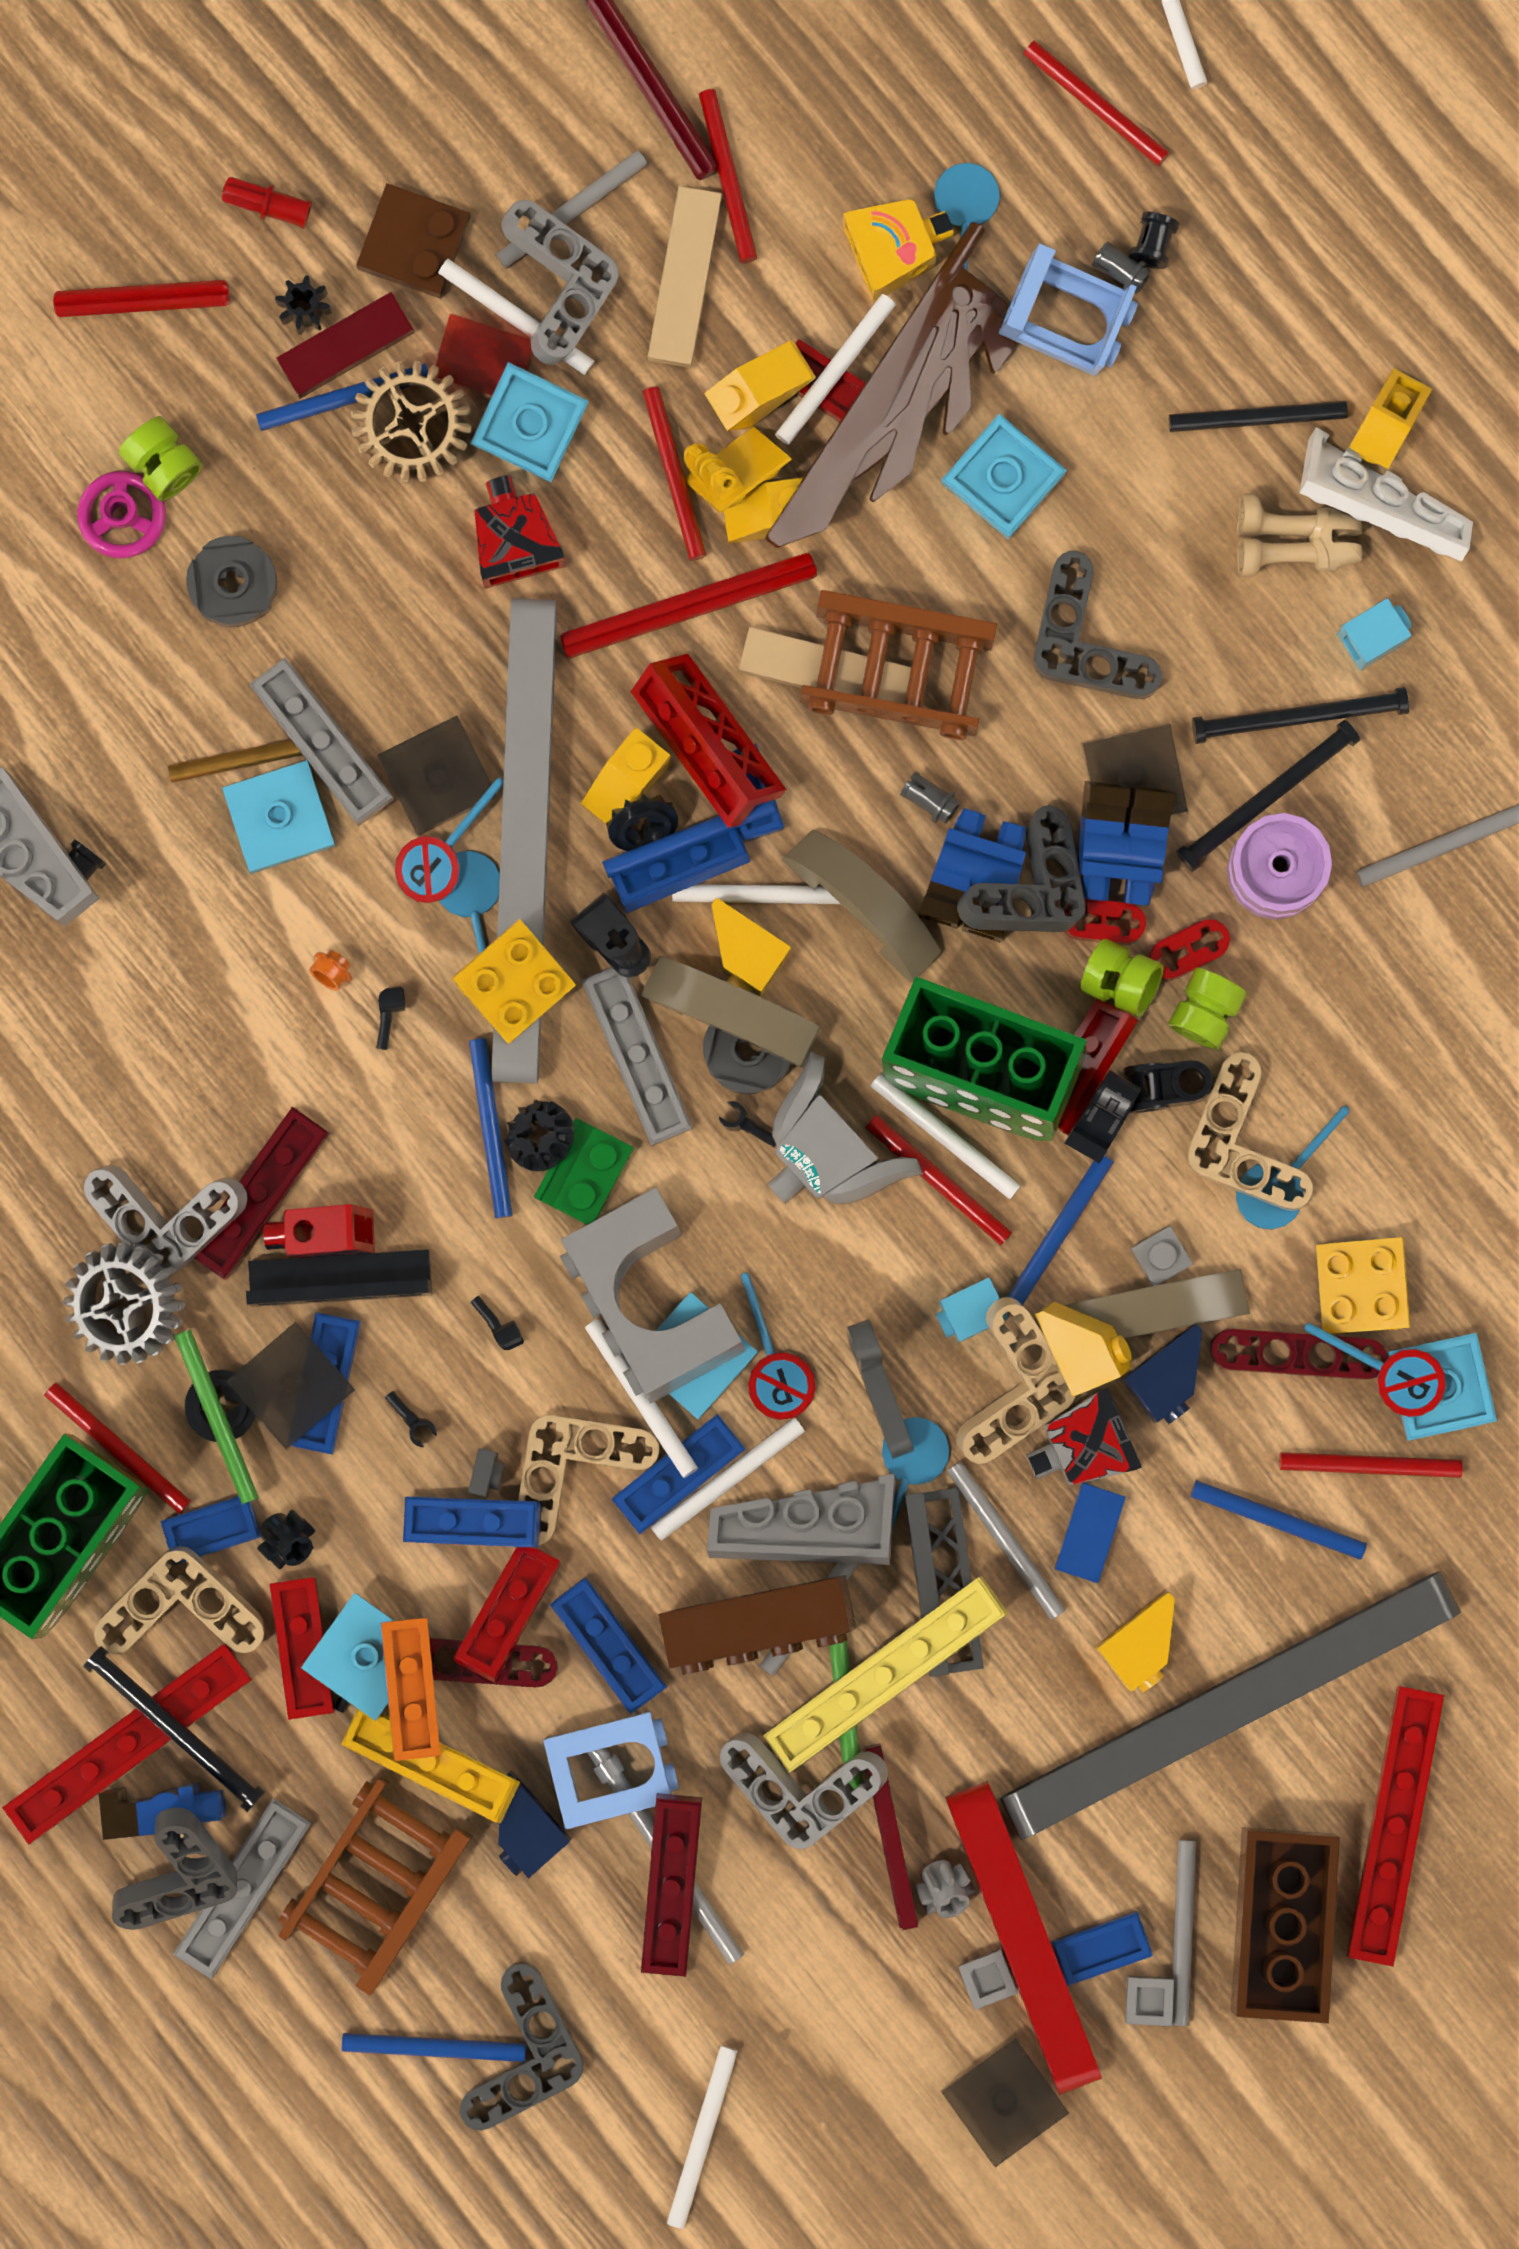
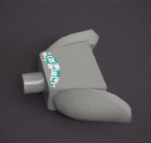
M810 1050L804 1069L780 1105L773 1121L772 1137L777 1146L774 1152L787 1165L768 1183V1186L786 1204L806 1186L818 1200L823 1197L834 1204H850L863 1200L902 1179L923 1175L918 1160L915 1158L896 1157L876 1163L879 1160L877 1156L821 1095L818 1096L825 1076V1058Z

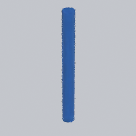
M426 363L422 364L421 376L427 377L428 369ZM413 367L405 369V374H413ZM397 372L389 374L391 378L398 376ZM381 377L372 379L378 386L384 383ZM364 381L258 413L256 418L260 430L264 431L357 403L358 401L355 399L357 393L364 394L370 398L374 392L368 389ZM414 385L401 386L400 389H404Z
M772 801L755 805L744 822L732 828H728L721 817L717 816L604 860L602 863L608 878L776 812Z
M486 1038L474 1039L469 1041L494 1215L495 1219L511 1217L513 1214Z
M1104 1156L1100 1164L1096 1161L1092 1162L1007 1297L1018 1300L1022 1305L1024 1304L1114 1163L1111 1159Z
M1198 1480L1195 1481L1190 1493L1191 1498L1359 1560L1362 1559L1367 1543Z
M343 2033L342 2052L525 2062L526 2043Z

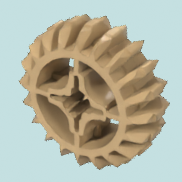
M400 361L396 362L395 367L398 374L397 377L391 378L387 369L382 367L379 369V374L384 380L382 385L378 386L370 378L365 381L368 389L374 392L370 398L364 394L357 393L356 401L367 407L365 412L359 410L351 412L352 419L364 421V427L352 429V436L363 437L367 435L368 441L362 443L357 449L360 454H365L372 449L375 450L376 454L368 463L372 468L377 467L382 460L388 462L383 473L385 477L391 478L395 467L402 468L401 481L407 483L410 479V469H417L419 481L425 482L427 481L425 467L432 465L435 474L441 476L444 473L441 465L438 463L441 458L444 457L451 465L457 463V458L449 450L452 445L459 450L466 449L467 444L463 440L457 439L456 435L457 432L470 433L471 425L458 423V417L470 415L471 411L468 406L455 407L454 403L461 400L465 394L462 389L456 390L450 395L446 390L454 382L450 375L446 376L438 384L435 382L439 373L437 366L433 365L429 369L427 377L421 376L422 364L420 361H414L413 374H405L404 364ZM406 385L422 386L433 391L440 398L431 403L416 406L408 402L400 387ZM388 394L395 406L396 416L393 422L386 426L384 430L375 433V413L381 400ZM402 401L407 411L410 410L413 415L420 413L423 415L432 410L423 416L424 423H419L422 427L419 432L424 439L423 442H420L416 434H413L409 428L399 429L390 434L400 428L399 421H404L401 417L403 411L399 402ZM447 410L449 418L448 430L441 445L434 450L426 433L427 426L430 421L438 417V414ZM400 438H409L417 445L423 457L416 459L401 458L388 452L383 445Z

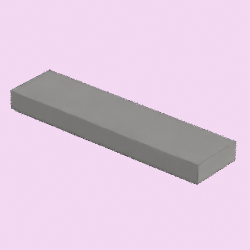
M286 658L249 684L358 827L394 800L391 793Z
M613 968L581 980L651 1147L692 1130L693 1127L629 977H623Z
M273 1798L232 1861L237 1871L236 1895L225 1903L202 1909L173 1955L212 1979L312 1822Z

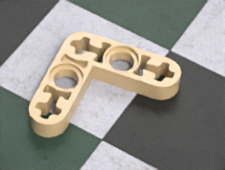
M1239 1052L1232 1054L1226 1058L1220 1069L1190 1144L1187 1158L1189 1167L1202 1178L1288 1211L1300 1210L1308 1204L1312 1197L1313 1186L1308 1175L1297 1168L1235 1145L1259 1086L1262 1071L1257 1059L1249 1053ZM1241 1062L1247 1063L1249 1065L1248 1072L1254 1075L1252 1081L1244 1079L1238 1091V1095H1247L1244 1103L1233 1095L1219 1094L1221 1086L1230 1091L1234 1075L1228 1072L1230 1067L1238 1068ZM1229 1103L1234 1106L1238 1114L1235 1124L1226 1128L1216 1125L1211 1117L1212 1110L1216 1105ZM1204 1128H1208L1218 1136L1230 1137L1228 1144L1219 1139L1215 1155L1221 1158L1219 1164L1211 1163L1208 1169L1200 1166L1201 1158L1195 1155L1197 1150L1205 1151L1210 1142L1211 1136L1202 1135ZM1254 1161L1261 1166L1263 1178L1258 1184L1248 1186L1240 1182L1237 1177V1169L1243 1162ZM1271 1168L1280 1171L1276 1177L1277 1181L1289 1184L1292 1178L1300 1180L1299 1188L1305 1191V1195L1303 1197L1295 1196L1293 1201L1289 1202L1284 1199L1285 1191L1275 1186L1272 1187V1195L1263 1193L1262 1191L1269 1182Z
M1010 1297L998 1299L989 1307L986 1313V1323L1023 1382L967 1420L959 1428L956 1438L958 1448L965 1457L976 1464H984L995 1459L1067 1409L1075 1396H1072L1047 1340L1024 1306L1018 1300ZM1007 1312L1014 1316V1323L1023 1333L1016 1338L1004 1325L1002 1316ZM1029 1345H1040L1042 1349L1040 1359L1033 1365L1026 1366L1021 1364L1020 1355L1022 1351ZM1053 1381L1058 1385L1057 1388L1060 1392L1054 1398L1048 1394L1049 1389L1047 1387ZM1032 1394L1037 1399L1036 1401L1042 1406L1038 1410L1035 1407V1405L1028 1399V1397ZM1015 1405L1026 1406L1027 1415L1022 1423L1015 1426L1006 1424L1005 1416L1011 1407ZM994 1420L1005 1432L1001 1436L996 1433V1430L990 1424ZM977 1433L984 1437L983 1440L985 1442V1445L980 1449L974 1445L975 1443L972 1438Z
M546 1415L538 1418L532 1424L529 1432L518 1501H525L526 1496L539 1501L553 1500L552 1510L542 1507L541 1521L548 1523L547 1532H540L539 1545L547 1543L553 1537L556 1530L567 1459L631 1470H646L652 1467L658 1460L660 1446L657 1439L650 1432L642 1429L555 1415ZM548 1423H555L556 1431L563 1433L562 1442H554L551 1456L561 1455L559 1465L546 1460L532 1461L534 1451L543 1454L545 1443L544 1440L537 1438L538 1430H546ZM590 1430H600L608 1439L607 1449L599 1456H590L582 1448V1438ZM614 1432L624 1433L621 1443L635 1444L637 1437L646 1438L645 1444L652 1448V1455L644 1456L642 1463L633 1462V1454L619 1451L620 1461L610 1460L615 1448ZM540 1467L549 1468L556 1477L554 1488L546 1494L535 1492L530 1485L531 1473Z
M175 1546L165 1551L103 1614L94 1631L95 1643L98 1647L102 1646L108 1651V1654L124 1653L177 1599L235 1652L247 1653L258 1648L265 1636L266 1625L260 1613L193 1550L184 1546ZM172 1559L175 1562H179L182 1559L186 1560L188 1566L185 1571L194 1581L199 1573L205 1577L196 1585L192 1594H188L185 1591L191 1582L184 1575L178 1574L174 1578L168 1573L172 1566L168 1560ZM144 1588L155 1591L159 1596V1607L151 1612L139 1609L134 1600L137 1591ZM205 1588H216L223 1594L224 1605L222 1608L216 1611H208L201 1606L199 1594ZM232 1604L238 1608L232 1616L242 1625L248 1621L253 1623L252 1635L254 1639L251 1640L247 1636L241 1640L236 1638L237 1626L229 1618L224 1626L218 1622L227 1614ZM122 1606H125L130 1616L134 1618L122 1634L126 1640L122 1641L117 1637L110 1641L106 1637L109 1628L105 1624L109 1623L111 1626H117L127 1614V1612L120 1609ZM135 1620L143 1624L139 1627Z

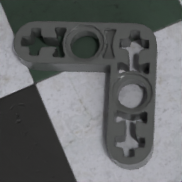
M1068 551L1063 553L1056 560L1052 570L1034 652L1033 664L1036 672L1041 677L1051 681L1133 699L1151 697L1157 691L1162 680V671L1154 659L1079 642L1093 577V565L1091 560L1081 552ZM1070 562L1079 564L1078 571L1085 573V577H1077L1072 593L1081 594V600L1069 594H1054L1055 589L1064 593L1067 575L1060 572V568L1068 569ZM1059 604L1069 605L1075 611L1076 620L1071 626L1059 627L1051 619V610ZM1052 648L1060 649L1059 654L1061 658L1073 660L1074 651L1083 653L1077 665V676L1069 674L1072 667L1071 664L1059 663L1056 670L1048 668V660L1041 658V655L1049 654ZM1094 656L1104 658L1110 666L1109 675L1101 680L1090 678L1085 671V663L1089 658ZM1118 661L1126 662L1123 672L1133 674L1137 672L1139 667L1147 668V676L1153 678V682H1146L1143 689L1135 687V679L1122 676L1120 680L1121 685L1112 683L1118 671Z
M1050 805L1042 806L1030 817L1025 825L1034 885L974 884L962 895L957 904L959 917L966 925L979 930L1066 932L1079 922L1085 913V901L1071 824L1068 816L1061 809ZM1042 822L1046 823V827L1041 826ZM1049 829L1055 831V833L1052 836L1050 835ZM1046 860H1055L1060 863L1064 869V877L1059 878L1050 874L1046 867ZM1017 898L1025 901L1030 907L1031 916L1024 917L1019 915L1013 909L1012 899ZM977 899L980 906L974 905L973 902ZM1058 901H1060L1061 908H1056L1055 906ZM981 907H988L989 909L983 913ZM1063 910H1068L1069 914L1065 916Z
M869 1319L848 1326L847 1339L892 1459L913 1452V1445L884 1370L881 1349Z
M184 1808L165 1809L155 1819V1842L177 1871L117 1890L112 1899V1919L121 1928L136 1930L231 1900L237 1892L236 1868L195 1814ZM190 1854L206 1855V1857L189 1858L186 1856ZM168 1893H182V1894H184L183 1896H179V1897H168V1896H165V1894H168Z
M528 1962L514 1963L506 1969L501 1978V1990L534 2057L472 2088L465 2094L460 2105V2114L464 2123L473 2130L482 2131L489 2129L573 2086L578 2082L583 2073L584 2062L582 2055L540 1971L536 1966ZM520 1971L523 1977L529 1975L533 1977L534 1982L529 1986L533 1999L535 2000L542 1994L546 2001L545 2003L533 2005L524 2014L518 2008V2006L526 2005L527 2003L523 1993L520 1990L512 1992L509 1987L515 1980L513 1973ZM547 2012L554 2018L556 2026L550 2036L540 2038L530 2031L529 2020L535 2013ZM561 2054L565 2060L573 2058L575 2064L570 2069L572 2076L565 2078L562 2073H557L547 2079V2082L552 2087L544 2090L541 2076L532 2066L541 2063L542 2072L555 2065L554 2056ZM524 2074L531 2077L535 2084L533 2096L526 2100H518L511 2095L509 2082L514 2076ZM500 2084L502 2097L511 2109L503 2111L502 2103L500 2102L489 2109V2119L483 2121L480 2115L472 2117L469 2110L474 2105L473 2098L479 2096L481 2101L485 2102L496 2097L497 2093L491 2087Z

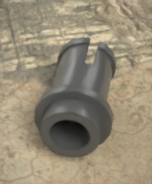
M1108 241L1102 246L1092 263L1093 267L1100 269L1123 284V290H1126L1130 284L1137 286L1136 294L1143 288L1152 272L1146 268L1147 263L1142 260L1138 263L1112 246Z
M917 771L914 772L910 778L912 781L908 780L900 796L907 798L931 814L933 822L936 823L940 820L944 824L948 823L960 805V801L954 798L955 793L953 791L946 793L922 777Z

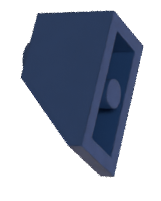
M1197 1324L1191 1326L1121 1380L1153 1423H1157L1164 1418L1169 1425L1190 1409L1185 1401L1194 1395L1202 1330Z
M511 1770L507 1775L520 1781V1784L502 1823L499 1824L498 1844L504 1850L499 1857L515 1876L523 1872L529 1879L565 1847L572 1838Z

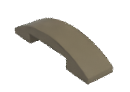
M812 830L783 857L782 860L813 890L822 885L884 945L879 953L910 983L914 981L915 976L918 977L942 953L927 927L900 894L861 858L835 840Z
M659 956L641 995L646 1000L680 1015L685 1014L801 1068L821 1029L819 1025L760 996L662 956Z
M1241 1269L1064 1305L1113 1325L1117 1335L1123 1336L1124 1339L1250 1314Z

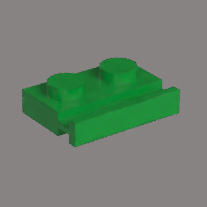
M575 1118L573 1121L575 1130L574 1142L569 1154L560 1164L546 1172L534 1198L588 1225L597 1220L634 1147Z

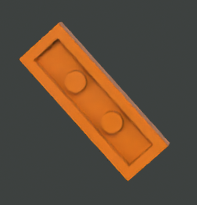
M427 1617L380 1622L394 1761L441 1756Z

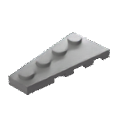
M1 767L0 876L65 927L100 898L11 774Z
M895 1473L879 1476L877 1481L857 1484V1481L838 1484V1488L812 1493L811 1490L793 1493L794 1497L773 1501L769 1498L712 1508L707 1545L709 1558L890 1565L896 1486Z

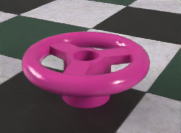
M130 471L109 472L95 479L83 492L77 510L79 529L86 542L99 553L113 558L134 557L151 548L160 537L166 520L164 501H158L144 485V476ZM128 485L137 487L148 497L153 511L152 522L138 515L136 503L128 494ZM113 486L114 491L106 494L100 503L102 518L92 524L91 507L95 498L104 489ZM122 506L128 508L127 515L124 518L116 519L113 517L116 508ZM129 526L145 534L136 542L127 545L111 544L101 538L102 535L113 528L121 529Z

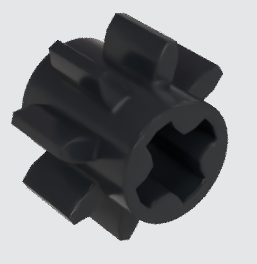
M309 276L304 277L303 283L293 284L291 281L286 280L288 290L285 296L275 297L278 306L287 308L279 316L281 323L285 325L293 321L299 335H302L304 332V327L314 326L320 331L322 328L319 320L322 314H332L331 306L320 302L328 294L326 287L323 285L314 289ZM303 299L304 302L310 303L311 308L305 312L301 307L297 308L296 302Z
M291 1510L287 1515L277 1513L267 1518L262 1524L259 1533L264 1542L257 1547V1550L278 1569H282L285 1564L296 1566L303 1563L311 1554L314 1547L308 1537L316 1531L294 1510Z

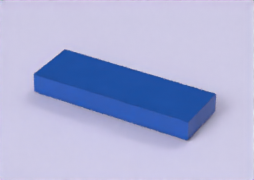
M737 828L615 875L611 879L626 913H629L751 861Z
M315 1313L288 1446L333 1455L361 1321Z
M718 1414L682 1442L698 1467V1470L693 1474L683 1478L667 1454L612 1498V1501L639 1535L746 1450Z
M405 1497L403 1542L539 1548L541 1502Z
M587 1577L549 1604L630 1715L667 1688V1685Z

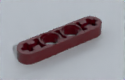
M1229 1329L1217 1334L1210 1345V1356L1213 1362L1220 1368L1230 1371L1357 1380L1376 1378L1380 1372L1372 1366L1369 1367V1372H1364L1362 1364L1355 1362L1345 1363L1347 1372L1339 1371L1343 1359L1342 1350L1312 1334ZM1335 1336L1361 1351L1364 1350V1346L1370 1347V1354L1378 1356V1360L1383 1363L1388 1359L1384 1346L1376 1340ZM1228 1337H1234L1237 1346L1251 1347L1250 1337L1258 1338L1259 1340L1255 1348L1257 1365H1249L1251 1355L1243 1354L1235 1356L1234 1363L1227 1362L1226 1354L1219 1353V1345L1226 1344ZM1271 1340L1282 1341L1288 1348V1359L1281 1366L1271 1365L1264 1358V1347ZM1317 1343L1327 1344L1333 1351V1362L1326 1369L1315 1368L1309 1361V1351Z
M429 1638L433 1680L536 1688L543 1687L552 1682L558 1671L557 1659L548 1648L516 1644L513 1651L521 1652L518 1661H532L534 1654L539 1653L542 1654L543 1662L550 1663V1671L543 1672L541 1679L535 1680L532 1679L531 1671L517 1670L519 1679H509L513 1666L512 1655H510L504 1670L499 1674L495 1683L460 1664L455 1671L443 1673L434 1665L435 1653L438 1649L446 1646L458 1651L463 1640Z

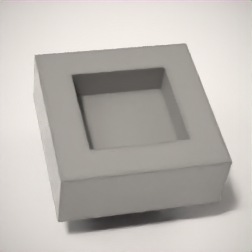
M1171 1226L1130 1249L1151 1286L1159 1285L1193 1265Z
M1001 1949L958 1965L975 2010L1017 1994Z
M1127 1976L1125 2023L1172 2026L1174 1979Z

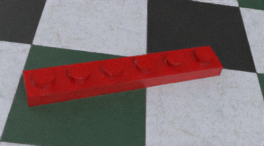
M224 1643L152 1697L188 1728L253 1679L232 1650ZM136 1708L3 1806L2 1809L28 1845L32 1844L172 1739Z
M1397 1685L1346 1954L1348 1958L1394 1967L1444 1701V1695Z

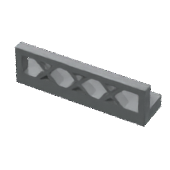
M958 1488L904 1495L921 1619L939 1607V1597L948 1585L958 1592L962 1590L960 1586L952 1581L959 1571L961 1572L963 1588L972 1582ZM950 1498L953 1518L943 1531L940 1532L928 1523L925 1502ZM953 1525L956 1543L946 1536ZM929 1530L938 1536L932 1545ZM942 1540L958 1551L959 1563L948 1577L937 1570L933 1563L932 1553ZM935 1575L945 1581L938 1591ZM978 1636L970 1642L972 1661L948 1664L946 1659L931 1670L929 1676L935 1677L949 1675V1673L984 1669L980 1637Z

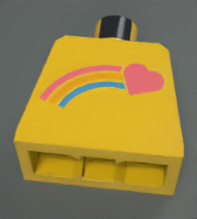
M913 199L843 213V229L873 302H876L881 294L887 296L931 270L936 262V253L932 244L954 236L951 222L945 211L922 219Z

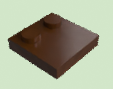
M386 183L358 258L357 269L441 299L447 279L438 272L447 259L455 261L471 218L470 212Z

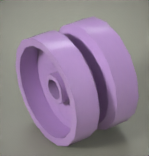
M1287 813L1267 815L1249 825L1230 851L1226 868L1229 888L1238 903L1255 916L1272 920L1294 917L1309 908L1328 884L1332 859L1329 844L1321 831L1305 818ZM1277 859L1285 863L1283 870H1286V872H1277L1273 868V863Z

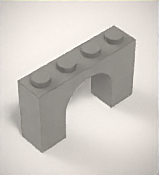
M657 1188L646 1192L562 1238L561 1241L567 1252L560 1256L572 1280L581 1276L588 1291L581 1294V1297L593 1319L602 1315L609 1327V1330L603 1332L602 1335L612 1354L616 1357L623 1353L630 1369L624 1371L623 1374L635 1396L644 1392L650 1404L746 1352L721 1303L675 1328L663 1331L641 1328L630 1322L622 1314L619 1304V1290L629 1268L641 1258L682 1236Z

